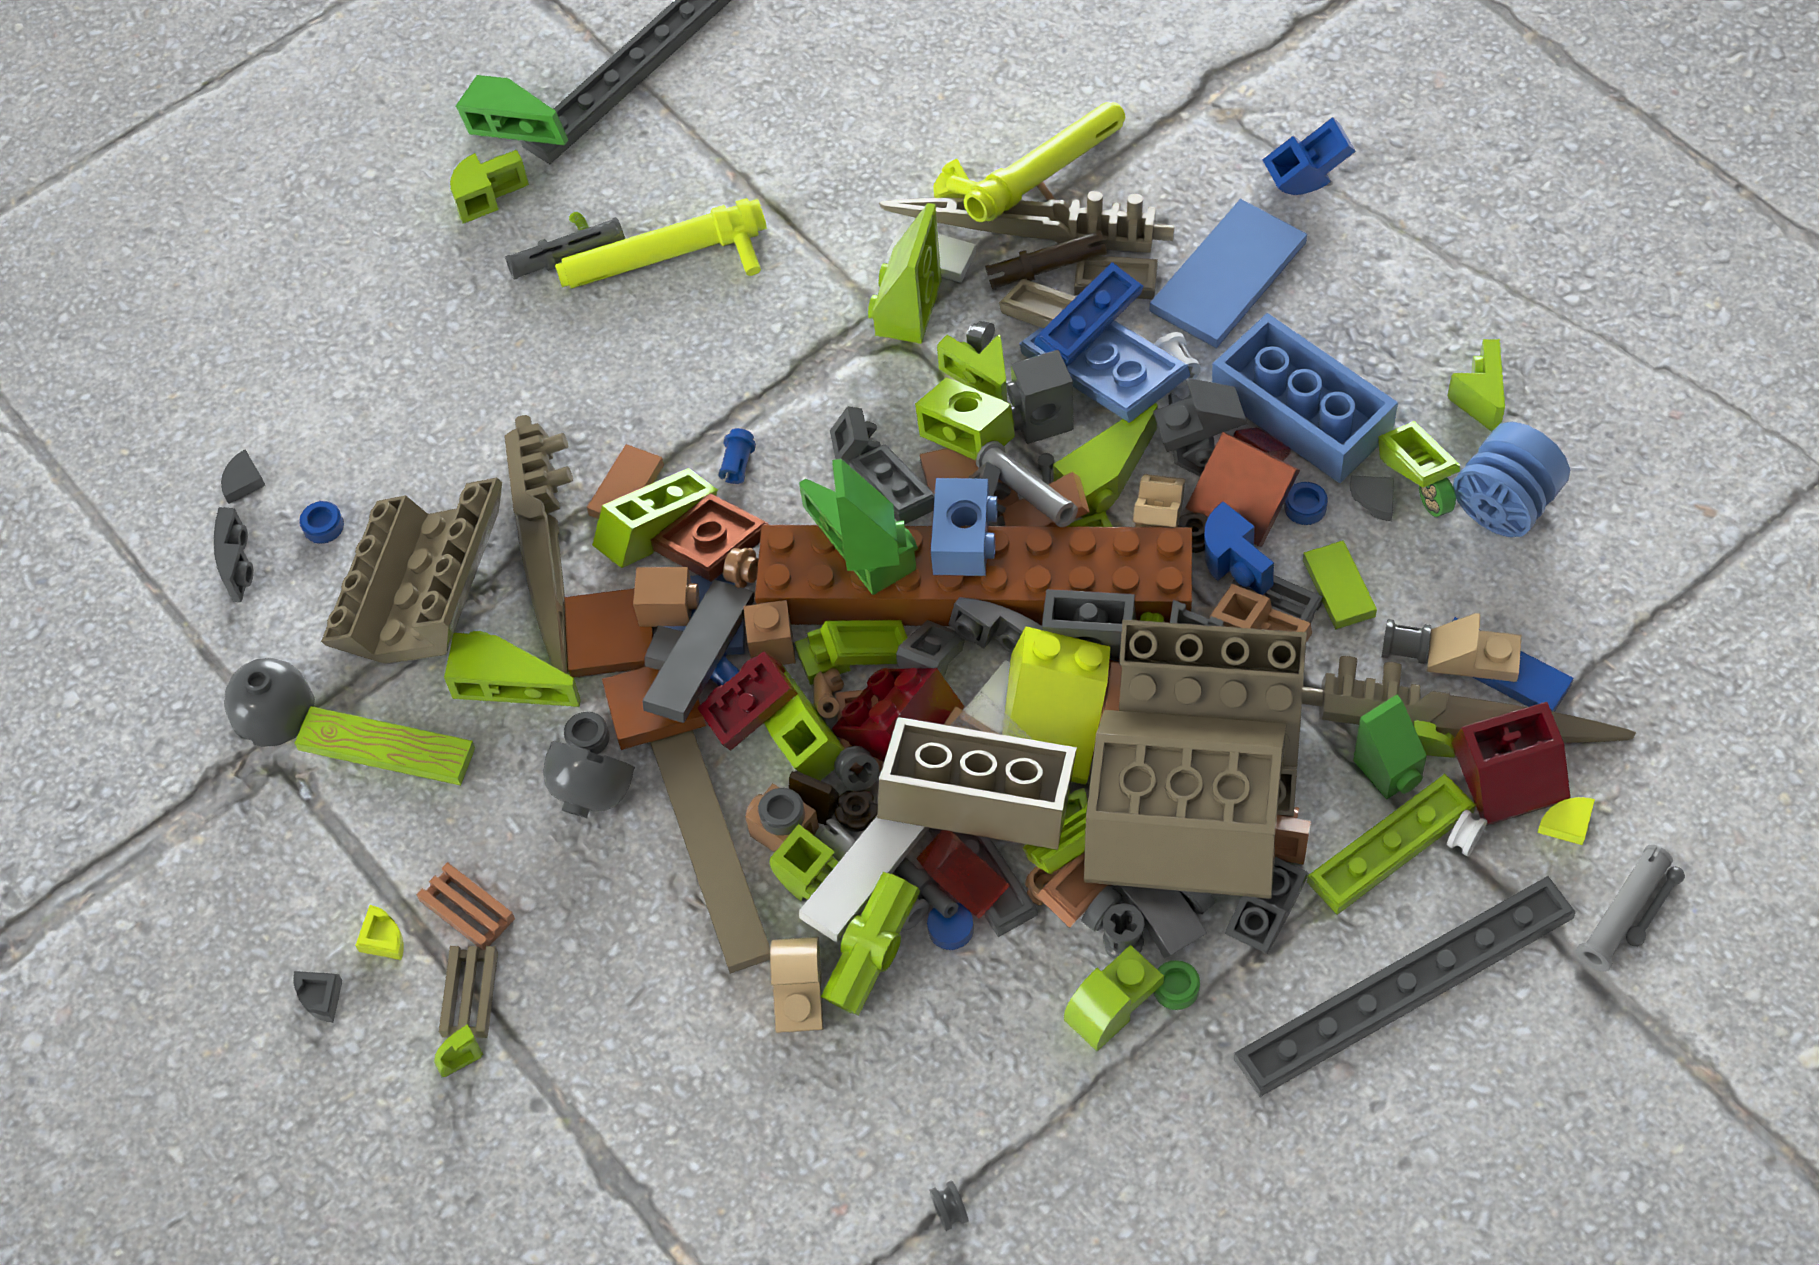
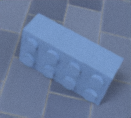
M1266 313L1213 362L1212 382L1235 387L1246 418L1338 483H1341L1379 446L1378 436L1394 430L1398 406L1397 401L1269 313Z

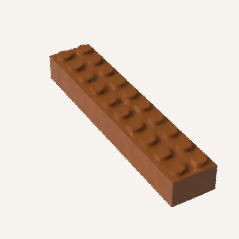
M762 525L755 601L756 604L787 600L791 625H823L825 621L901 620L903 626H921L925 621L929 620L942 626H949L954 603L961 597L1003 606L1042 626L1046 589L1135 594L1137 621H1140L1143 613L1151 612L1161 614L1164 617V622L1170 623L1173 600L1185 604L1186 610L1190 612L1192 609V528L989 526L988 533H995V558L987 559L986 576L933 575L931 559L932 526H905L917 543L918 549L914 551L916 570L875 595L870 593L854 571H847L845 559L818 525ZM961 526L959 528H969L971 526Z

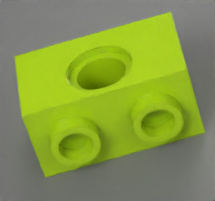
M946 377L915 403L919 435L973 460H976L978 452L985 444L991 441H998L1005 446L1015 437L1010 403Z

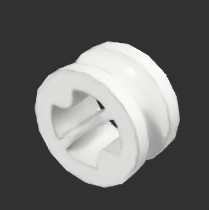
M1465 810L1456 822L1447 841V846L1451 848L1455 846L1461 847L1462 854L1468 857L1481 838L1487 820L1483 818L1474 820L1471 816L1472 813Z

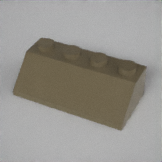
M898 717L879 777L877 818L1058 850L1066 817L1077 747Z

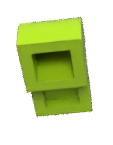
M517 149L483 163H480L476 153L463 159L456 166L450 179L451 192L463 224L499 210L496 198L529 185L524 164Z
M800 824L770 857L769 861L770 867L778 880L800 901L804 898L808 900L839 862L833 858L834 851Z
M1130 945L1102 971L1096 968L1083 981L1066 1006L1064 1021L1090 1046L1098 1051L1130 1022V1014L1164 983V975Z

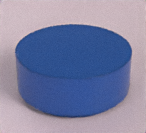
M1299 482L1292 486L1285 500L1284 510L1288 518L1293 522L1301 525H1312L1322 520L1325 516L1328 497L1325 490L1318 484Z
M318 501L310 504L303 510L299 519L305 537L313 543L323 544L331 542L341 534L344 528V520L339 508L328 501Z
M956 902L958 904L957 912L950 918H945L935 908L928 915L927 927L929 937L935 945L942 949H959L965 946L972 938L974 932L972 914L965 905Z

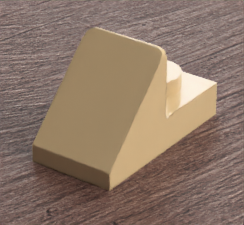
M1474 613L1431 629L1427 672L1517 682L1522 635L1479 630L1480 613Z

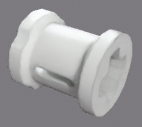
M1169 333L1154 343L1157 347L1188 365L1190 377L1187 379H1196L1199 376L1201 366L1188 353L1186 349L1187 343L1182 333ZM1184 380L1177 387L1187 385V381Z

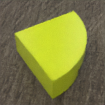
M958 159L948 162L942 168V172L937 177L933 186L934 198H964L966 196L949 191L946 186L950 176L968 179Z
M1576 797L1555 804L1543 816L1537 833L1583 845L1595 799Z
M369 905L355 944L357 950L362 953L402 960L404 942L397 924L386 911Z

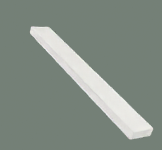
M1007 660L1001 664L964 709V712L1000 735L1003 733L1010 662ZM876 816L799 910V918L837 943L853 918L859 915L866 907L882 872L892 874L929 827L879 819Z

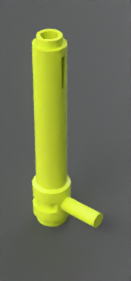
M1105 102L1007 168L997 169L979 182L950 176L946 184L947 189L966 195L964 197V206L972 219L977 222L993 221L1002 215L1005 210H1009L1018 204L1022 196L1120 130L1125 121V112L1118 103Z
M747 198L736 201V205L729 208L721 205L712 208L709 214L562 258V263L555 265L561 286L563 288L570 285V288L573 289L716 244L727 246L733 243L737 247L746 275H756L761 271L750 238L758 236L759 231L767 229L759 200L749 201Z

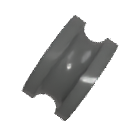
M862 746L847 747L840 752L834 764L835 773L838 778L852 791L868 789L875 783L879 775V764L871 756L870 752ZM856 762L864 768L859 774L850 770L851 766Z
M953 1181L947 1182L946 1188L942 1191L936 1188L930 1189L934 1207L945 1231L952 1229V1224L955 1221H960L962 1224L969 1222L963 1201Z

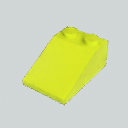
M1026 626L1011 653L1002 735L1077 747L1071 782L1085 785L1088 781L1096 732L1100 722L1108 683L1110 646Z

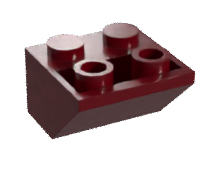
M883 668L869 677L867 687L857 699L844 707L841 713L842 717L831 730L839 738L848 741L850 745L864 747L870 752L871 756L879 759L884 764L898 717L944 725L955 707L963 710L965 706L937 668ZM875 695L878 698V703L872 707L871 698Z
M1548 702L1463 726L1451 743L1479 816L1487 820L1486 826L1551 807L1571 798L1564 741Z

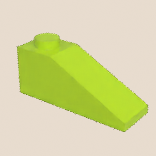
M1154 403L1130 423L1124 419L1118 421L1053 464L1054 481L1071 472L1080 477L1089 509L1087 514L1081 516L1082 518L1097 512L1107 511L1119 498L1157 430V422L1153 412L1158 409L1157 403Z
M687 468L602 505L592 546L619 567H626L654 553L651 539L710 493L717 496L718 489Z
M483 631L453 634L444 674L445 682L453 699L580 707L581 698L575 680L568 674L497 635H490Z

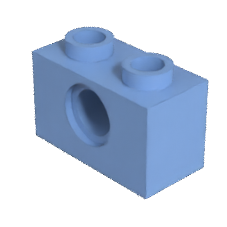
M936 478L931 540L933 575L986 576L987 559L995 558V533H988L989 522H997V496H989L988 479ZM965 525L971 526L969 528H959Z

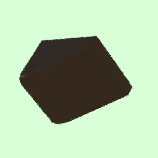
M796 770L795 772L792 771L789 776V789L798 793L803 803L816 810L819 824L827 825L826 821L832 818L834 810L838 805L839 793L830 784Z

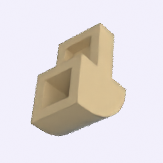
M1143 474L1140 480L1138 499L1134 505L1133 522H1135V527H1178L1186 479Z
M819 937L772 940L770 969L776 1033L824 1030Z

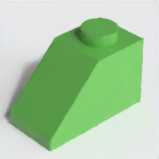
M1396 694L1360 717L1353 761L1386 800L1399 791L1405 794L1413 790L1423 779L1427 755L1403 701Z

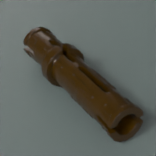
M1099 229L1096 232L1031 253H1027V250L1020 251L1018 257L985 265L988 276L1000 272L1005 273L1003 276L989 280L992 290L1022 279L1033 281L1036 275L1100 255H1107L1105 244L1088 248L1089 244L1103 240L1101 230Z

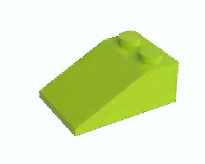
M927 203L894 246L888 264L883 263L881 265L878 279L880 289L878 295L873 294L871 296L868 307V318L874 321L875 336L920 344L923 342L942 282L935 204Z

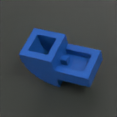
M1332 117L1302 141L1293 135L1263 158L1262 161L1278 189L1286 194L1302 195L1316 191L1329 184L1331 180L1327 173L1354 154L1356 150L1340 123Z
M1223 501L1211 512L1205 525V562L1207 568L1217 581L1230 571L1233 578L1241 586L1250 587L1258 594L1263 595L1273 586L1274 562L1254 547V526Z

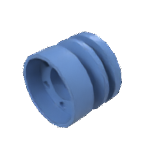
M1513 421L1500 423L1478 448V453L1466 463V466L1454 478L1453 488L1457 502L1478 524L1495 534L1510 538L1521 537L1530 531L1536 523V519L1544 513L1546 505L1555 499L1569 481L1570 467L1566 456L1557 444L1544 433L1522 423Z

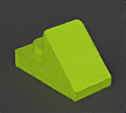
M946 335L937 344L939 370L964 385L1007 402V382L1001 335H997L980 354L970 344L959 342L949 335Z
M1483 339L1480 356H1473L1472 373H1453L1450 378L1447 394L1451 402L1491 432L1502 423L1505 411L1500 339Z

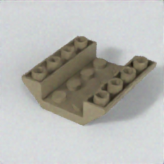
M491 478L466 483L465 488L460 494L459 504L456 509L430 514L426 513L406 495L377 501L369 514L370 519L363 537L356 547V554L348 575L342 582V590L334 610L328 617L327 627L321 642L328 647L384 664L446 655L499 513L502 481L498 478Z
M1122 620L1119 664L1122 666L1119 711L1286 723L1283 769H1281L1277 815L1294 816L1307 632Z
M1104 710L1096 732L1086 814L1085 883L1271 898L1275 862L1276 821L1281 769H1283L1286 723Z

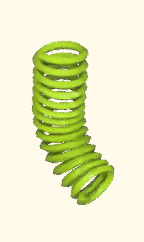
M573 212L570 214L569 220L575 223L578 230L589 228L586 219L581 213Z

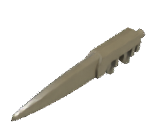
M1091 191L1087 194V208H1081V200L1074 199L1072 207L1064 200L1048 199L1047 202L1021 200L1011 209L1005 210L1002 215L993 221L977 222L970 217L964 206V198L886 200L879 203L880 207L885 211L914 218L919 215L927 203L936 205L937 223L999 234L1049 239L1058 244L1100 229L1103 240L1089 244L1088 248L1105 244L1108 250L1151 253L1153 240L1174 241L1175 225L1156 224V207H1148L1147 213H1143V197L1139 194H1131L1127 197V211H1121V203H1112L1111 210H1103V194L1099 191Z
M521 415L515 419L516 428L504 435L519 545L532 605L551 665L567 674L565 595L558 539L560 533L558 520L549 513L560 509L559 501L554 496V493L558 492L557 487L573 482V476L568 466L555 470L549 460L553 459V453L567 449L568 441L564 433L549 437L539 423L532 424L531 417Z
M1352 656L1340 657L1338 677H1335L1333 673H1326L1322 680L1321 689L1303 686L1302 704L1319 706V718L1321 720L1359 725L1361 716L1397 694L1403 701L1413 725L1416 720L1431 722L1436 725L1437 732L1444 735L1449 732L1454 737H1456L1463 726L1527 708L1525 706L1454 696L1450 695V693L1431 691L1421 698L1420 685L1400 686L1402 665L1396 662L1384 663L1382 683H1376L1374 678H1366L1365 681L1355 680L1357 658ZM1552 712L1564 743L1627 741L1633 739L1636 734L1635 731Z

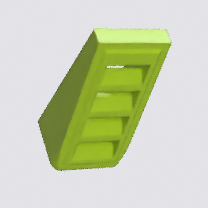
M1415 421L1378 436L1380 459L1387 466L1423 488L1460 472V464Z

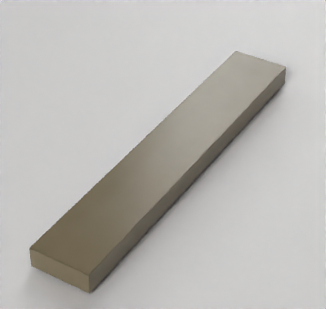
M693 730L650 742L729 973L731 974L770 960L771 949Z

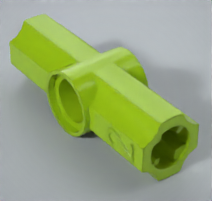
M882 872L862 915L854 917L844 933L840 947L842 955L821 995L824 1000L859 1016L880 972H885L896 957L901 943V934L899 933L920 893L918 887L898 876Z

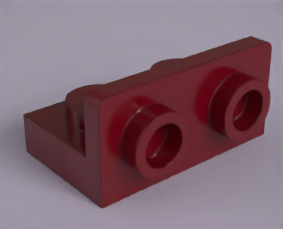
M765 651L757 657L749 659L742 666L741 671L724 685L715 688L709 694L708 699L697 707L721 744L730 751L798 694L784 675L786 670L782 664Z

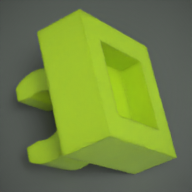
M821 628L806 633V638L794 642L796 653L810 685L813 684V679L820 671L825 673L831 668L837 669L839 674L851 671L850 665H832L820 632Z

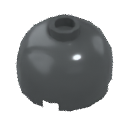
M274 658L255 659L241 666L232 675L224 693L225 712L235 733L241 738L252 740L254 745L261 747L281 745L296 738L310 706L314 707L315 697L305 676L289 662Z
M552 741L545 757L543 776L545 786L550 794L564 802L562 811L587 818L590 810L607 811L615 807L625 797L631 785L635 766L606 755L603 757L591 753L587 749Z

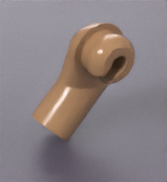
M831 668L825 673L820 671L813 679L814 707L824 718H832L839 711V703L832 693L842 690L844 682L835 668Z

